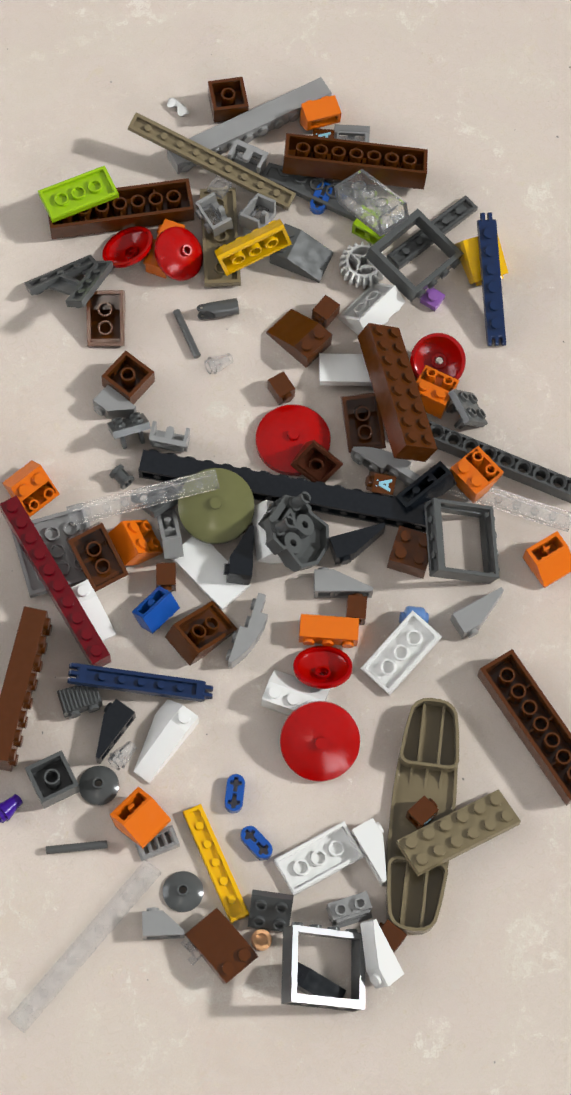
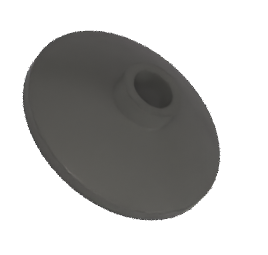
M93 766L87 769L80 778V794L90 804H107L118 793V777L108 767ZM98 780L102 781V785L99 787L95 785V782Z
M187 871L172 874L167 878L163 886L164 901L171 909L177 912H188L195 909L203 898V885L200 879ZM185 887L187 891L186 893H180L179 889Z

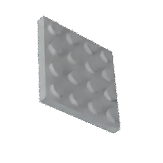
M85 506L31 520L70 587L87 580L66 541L70 536L90 527ZM12 532L30 598L48 593Z

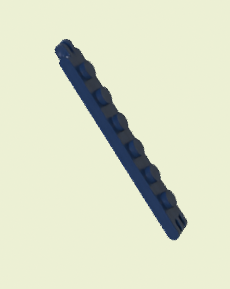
M492 212L487 213V220H485V213H480V220H477L486 341L488 347L492 346V339H494V346H499V339H501V345L506 346L496 219L492 218Z
M78 663L69 664V668L74 670H69L68 676L76 678H68V684L204 702L205 699L213 698L212 693H207L213 691V686L206 685V682L201 680Z

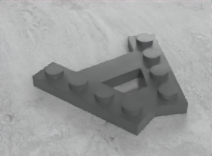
M90 254L24 283L31 295H38L46 289H52L70 295L66 299L67 307L82 308L94 295L114 266L112 261H96ZM81 274L85 275L81 281L75 279Z

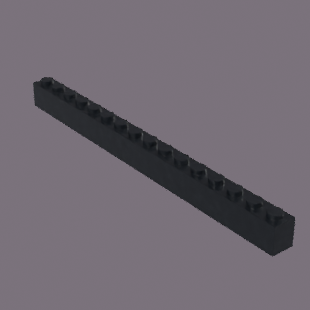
M143 449L138 470L139 478L184 486L193 475L210 468H223L235 472L247 482L254 500L274 502L284 495L296 497L305 491L311 497V501L308 503L312 507L311 511L377 524L385 523V525L398 528L400 525L426 533L424 503L407 509L396 496L387 497L376 492L367 493L360 489H346L341 485L330 486L320 481L310 482L304 478H289L284 474L273 475L267 471L258 472L247 467L237 468L226 463L221 465L211 460L201 461L190 456L180 457L174 453L164 454L154 449Z

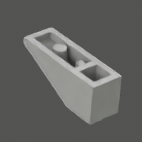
M175 508L168 509L157 516L164 559H177L184 556L182 538Z
M327 567L314 569V598H347L348 595L353 593H360L363 596H367V598H372L373 587Z
M502 587L452 613L450 620L462 639L467 636L471 638L478 634V630L501 598L504 591Z

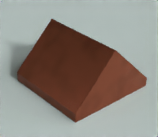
M315 440L304 444L290 465L311 482L320 481L325 483L343 463Z

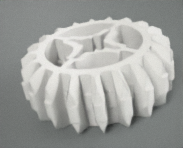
M363 241L361 245L355 242L354 246L349 245L340 257V274L344 276V281L349 280L350 285L355 283L356 288L359 285H362L363 289L366 288V285L373 287V282L379 283L380 280L384 279V275L365 257L371 247L370 242L368 245H364ZM349 263L353 264V267L356 269L355 271L350 267Z

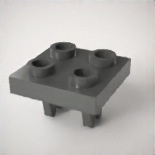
M453 389L448 393L453 403L446 409V412L452 414L458 411L461 417L454 424L455 428L461 429L466 425L483 428L488 424L485 419L486 414L477 404L478 399L473 393Z
M140 412L132 413L129 417L123 419L122 417H117L107 423L113 438H120L123 449L127 448L125 436L138 433L141 444H144L143 431L151 429L148 419L143 413L140 414Z
M253 889L248 927L283 932V928L290 925L294 895Z

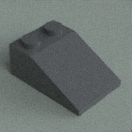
M285 223L284 227L292 244L271 254L270 263L319 283L334 252L301 229Z

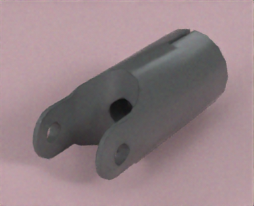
M237 298L209 302L197 306L199 311L198 318L201 320L239 314Z

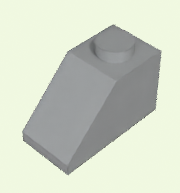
M109 385L93 399L95 412L100 416L104 415L107 419L127 418L130 414L137 412L134 404Z
M152 907L147 908V911H142L143 940L185 938L184 930L163 910L159 911V908Z

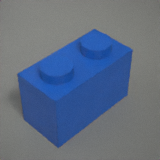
M158 586L132 613L140 626L153 634L180 607L171 592Z

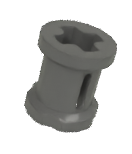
M122 464L116 466L109 475L111 478H115L122 490L126 489L134 481V477L124 470Z

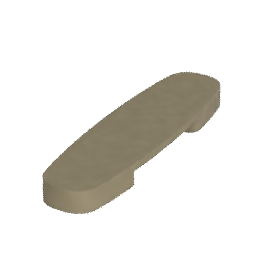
M422 698L416 701L410 709L398 756L389 817L386 857L387 919L404 933L411 935L425 934L436 924L443 901L449 861L420 876L416 875L396 844L398 839L418 830L406 818L407 811L424 795L428 799L431 798L439 809L437 816L428 824L454 812L456 808L459 763L458 713L455 707L448 701L436 698Z

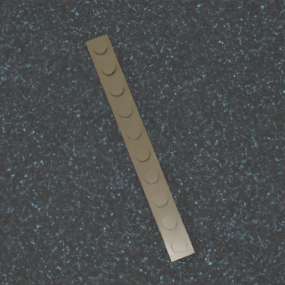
M137 112L128 126L129 131L254 194L259 193L276 200V205L287 211L296 195L295 192Z

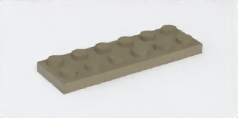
M236 188L200 189V199L213 192L216 194L217 202L224 207L226 216L231 217L234 228L228 229L214 237L212 232L208 233L204 227L205 221L203 218L201 219L204 286H241L240 270L226 276L214 252L220 246L227 245L238 238ZM212 208L204 211L213 226L220 222Z
M498 789L398 839L396 844L416 875L420 876L520 825L521 820Z

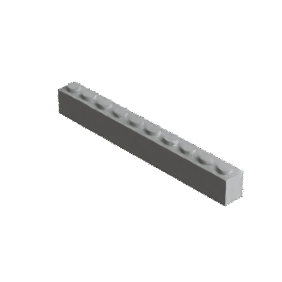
M320 77L189 139L221 155L232 148L236 139L249 143L258 136H264L273 129H279L288 122L296 121L300 117L302 103L308 100H318L324 96H331L332 93ZM167 150V158L177 174L187 172L196 166L193 162Z

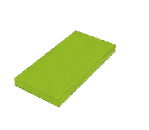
M105 165L38 190V195L52 223L119 198V193Z

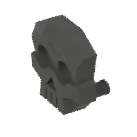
M305 491L296 497L284 495L274 501L258 523L266 532L265 545L274 555L278 554L283 564L294 572L309 569L319 564L329 548V525L311 511L312 507L308 504L311 501V497Z

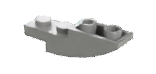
M372 447L352 448L351 458L359 465L366 466L369 471L385 473L387 471L388 474L396 476L404 482L407 487L420 477L410 470L412 462L394 458L392 452Z
M258 593L257 599L253 598L250 607L253 610L252 615L247 616L245 627L240 626L238 632L234 631L231 641L234 645L232 649L228 650L226 656L228 668H233L239 664L259 641L268 619V614L262 613L266 601L265 594Z

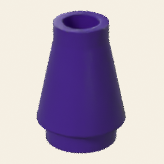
M14 794L9 799L0 803L1 823L8 822L19 806L23 804L18 795Z

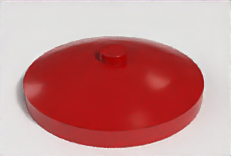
M284 405L273 409L263 417L256 431V449L261 460L273 471L288 476L302 475L290 464L306 442L315 440L327 451L330 449L331 437L326 422L317 412L301 405Z
M312 701L299 706L287 717L281 729L280 747L287 765L296 774L312 781H327L341 776L353 765L359 753L360 734L356 722L344 708L328 701Z

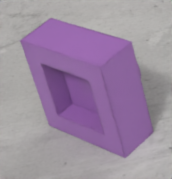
M428 288L421 297L420 303L436 311L445 299V294L435 288Z

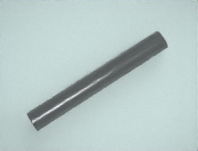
M176 309L173 311V314L194 358L197 359L201 354L180 309Z
M107 840L46 846V854L106 849L108 845Z

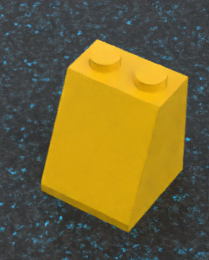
M478 236L454 244L464 253L460 261L469 283H476V286L482 285ZM498 237L501 279H503V275L508 273V269Z

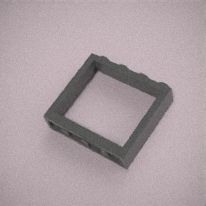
M417 208L372 245L365 257L412 302L416 297L421 298L426 293L425 290L427 288L432 289L437 284L439 278H445L451 268L455 269L461 263L460 258L464 253ZM414 225L418 226L449 257L445 263L417 286L411 283L381 253Z
M432 498L424 504L429 576L491 584L497 580L500 569L498 567L497 533L495 532L493 506ZM441 512L479 518L484 572L445 566Z
M292 922V925L284 927L281 1004L352 1012L364 1010L365 959L362 934L358 933L357 929H346L345 931H340L339 927H327V929H324L322 925L312 924L308 927L303 926L302 922ZM298 934L352 940L351 999L297 994Z

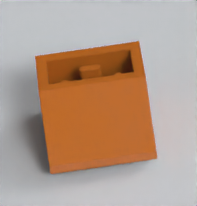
M324 96L318 100H308L302 103L300 125L308 131L340 123L342 113L336 96Z
M426 365L416 381L425 411L441 419L451 401L448 393L457 388L460 380Z
M479 446L450 468L457 483L456 486L472 503H475L486 494L504 474V471Z
M33 460L2 482L11 497L17 495L29 517L60 495L42 466Z
M148 520L121 521L108 533L124 566L138 565L163 553L160 541L154 534Z
M558 531L525 550L523 559L544 588L571 573V553Z
M137 787L110 813L115 827L142 849L171 821L170 817L157 802L140 787Z

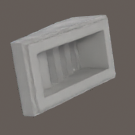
M173 825L162 829L152 839L157 848L154 851L150 842L147 844L149 850L147 854H145L144 848L142 849L135 843L141 861L180 847ZM168 834H169V836H170V838H171V841H172V842L169 843V844H168V841H167L166 836H165V835H168ZM157 838H162L164 846H160Z

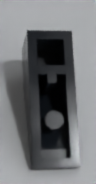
M439 461L396 495V497L407 509L430 501L432 498L442 496L457 483L452 472Z
M385 523L330 537L329 547L335 565L340 563L341 565L348 564L384 534Z
M250 525L231 554L228 564H224L223 575H227L226 583L250 584L253 570L254 525Z
M117 699L113 703L109 702L104 709L105 713L96 753V761L101 764L136 718L135 711Z
M298 962L297 990L307 995L334 998L344 997L347 990Z

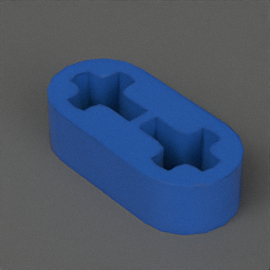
M324 182V186L331 185L327 182ZM330 187V188L328 189V190H330V191L328 192L330 195L332 194V190H333L332 187ZM315 190L313 196L320 197L328 202L330 197L326 192L322 196V190ZM311 199L310 211L316 215L324 213L326 205L323 204V206L317 208L315 207L317 204H314V200Z
M233 774L227 780L225 808L230 813H238L243 806L245 780L239 774ZM236 779L238 783L242 784L238 785L237 792L233 791L234 786L230 784L234 783ZM233 796H236V802L240 803L235 808H231V804H228V802H232Z
M254 826L244 827L241 831V841L259 860L269 859L273 851L269 841ZM246 832H254L253 838L256 840L255 843L250 838L245 839ZM258 844L262 848L268 847L267 855L264 853L259 854L260 848L257 846Z

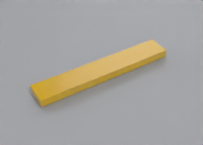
M199 804L183 811V816L230 923L249 916L247 907L202 805Z

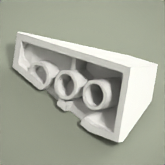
M167 699L154 716L134 773L150 784L199 724V717L184 705Z

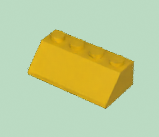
M281 219L269 222L266 226L254 229L245 236L236 238L235 241L227 245L220 246L214 252L226 276L292 243Z

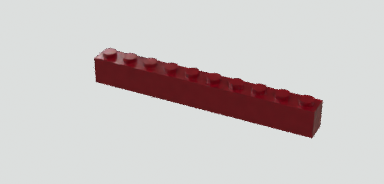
M17 495L0 503L2 515L89 664L103 667L110 663V653Z

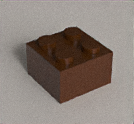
M243 77L208 81V96L214 123L230 120L249 111Z
M127 351L101 376L103 387L111 386L132 404H135L155 382L154 371Z
M399 525L387 568L423 579L428 566L426 533Z

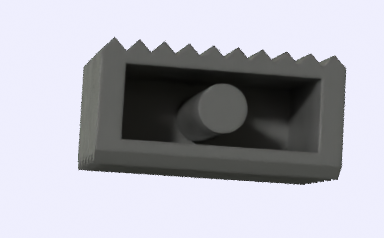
M76 685L57 691L65 718H77L82 712L88 711L92 713L98 711L103 706L99 690L95 687Z

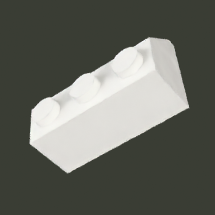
M373 282V287H368L338 318L359 335L368 323L379 325L387 323L389 318L401 309L405 300L396 285Z
M265 500L255 505L252 519L256 558L259 562L269 564L283 563L278 554L274 555L265 545L266 532L258 525L273 501Z
M274 669L263 694L261 706L290 715L296 708L305 703L326 701L330 689H317L307 686L298 680L297 677Z

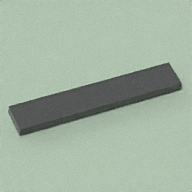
M465 195L431 222L446 235L476 212L478 207ZM420 230L389 253L387 259L400 270L433 245L434 242Z

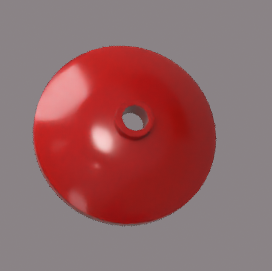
M141 226L130 227L120 231L106 243L102 252L104 261H112L114 268H126L135 265L150 252L154 241L153 235L149 229Z
M175 226L165 229L157 237L154 249L155 258L159 268L165 275L177 281L189 280L197 275L203 263V252L198 239L193 233L183 227Z
M433 333L421 338L416 343L411 353L410 364L417 380L426 365L459 380L465 369L466 356L463 347L455 338L444 333ZM438 357L443 359L442 364L436 362Z
M314 646L303 650L296 656L293 670L298 680L305 685L317 689H330L345 683L352 674V661L340 649L330 646Z

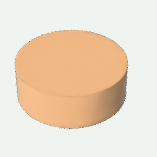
M264 929L255 931L251 937V944L258 951L267 950L272 942L270 933Z

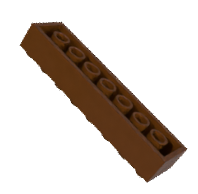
M286 133L282 173L424 190L427 176L428 149Z
M189 178L116 188L119 198L52 223L48 215L51 238L53 240L119 231L135 226H156L163 224L165 219L177 223L193 221L194 205Z
M368 323L357 337L393 456L397 459L426 462L437 450V446L400 329L398 327Z
M26 606L23 608L0 694V770L12 772L13 766H16L19 755L16 753L18 747H21L24 736L21 735L23 728L26 729L28 724L27 711L28 709L31 710L33 705L31 695L37 689V672L40 673L42 670L43 661H41L42 654H46L48 643H45L46 638L52 632L51 618L48 617V612L45 610Z
M511 649L480 668L477 676L567 806L571 803V732L514 650Z

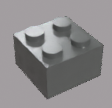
M62 750L25 767L43 809L80 792L79 784Z

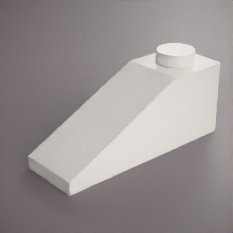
M88 579L71 587L102 642L115 636L116 632Z
M372 818L352 829L351 834L379 883L383 886L387 881L382 834L384 830L381 824L375 822Z
M377 920L363 921L360 925L366 972L375 989L388 987L404 975V972Z

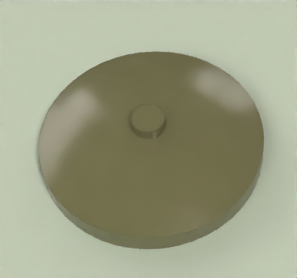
M223 468L205 469L193 475L183 486L178 499V513L184 528L191 536L208 544H224L237 539L247 530L254 515V497L249 485L235 472Z

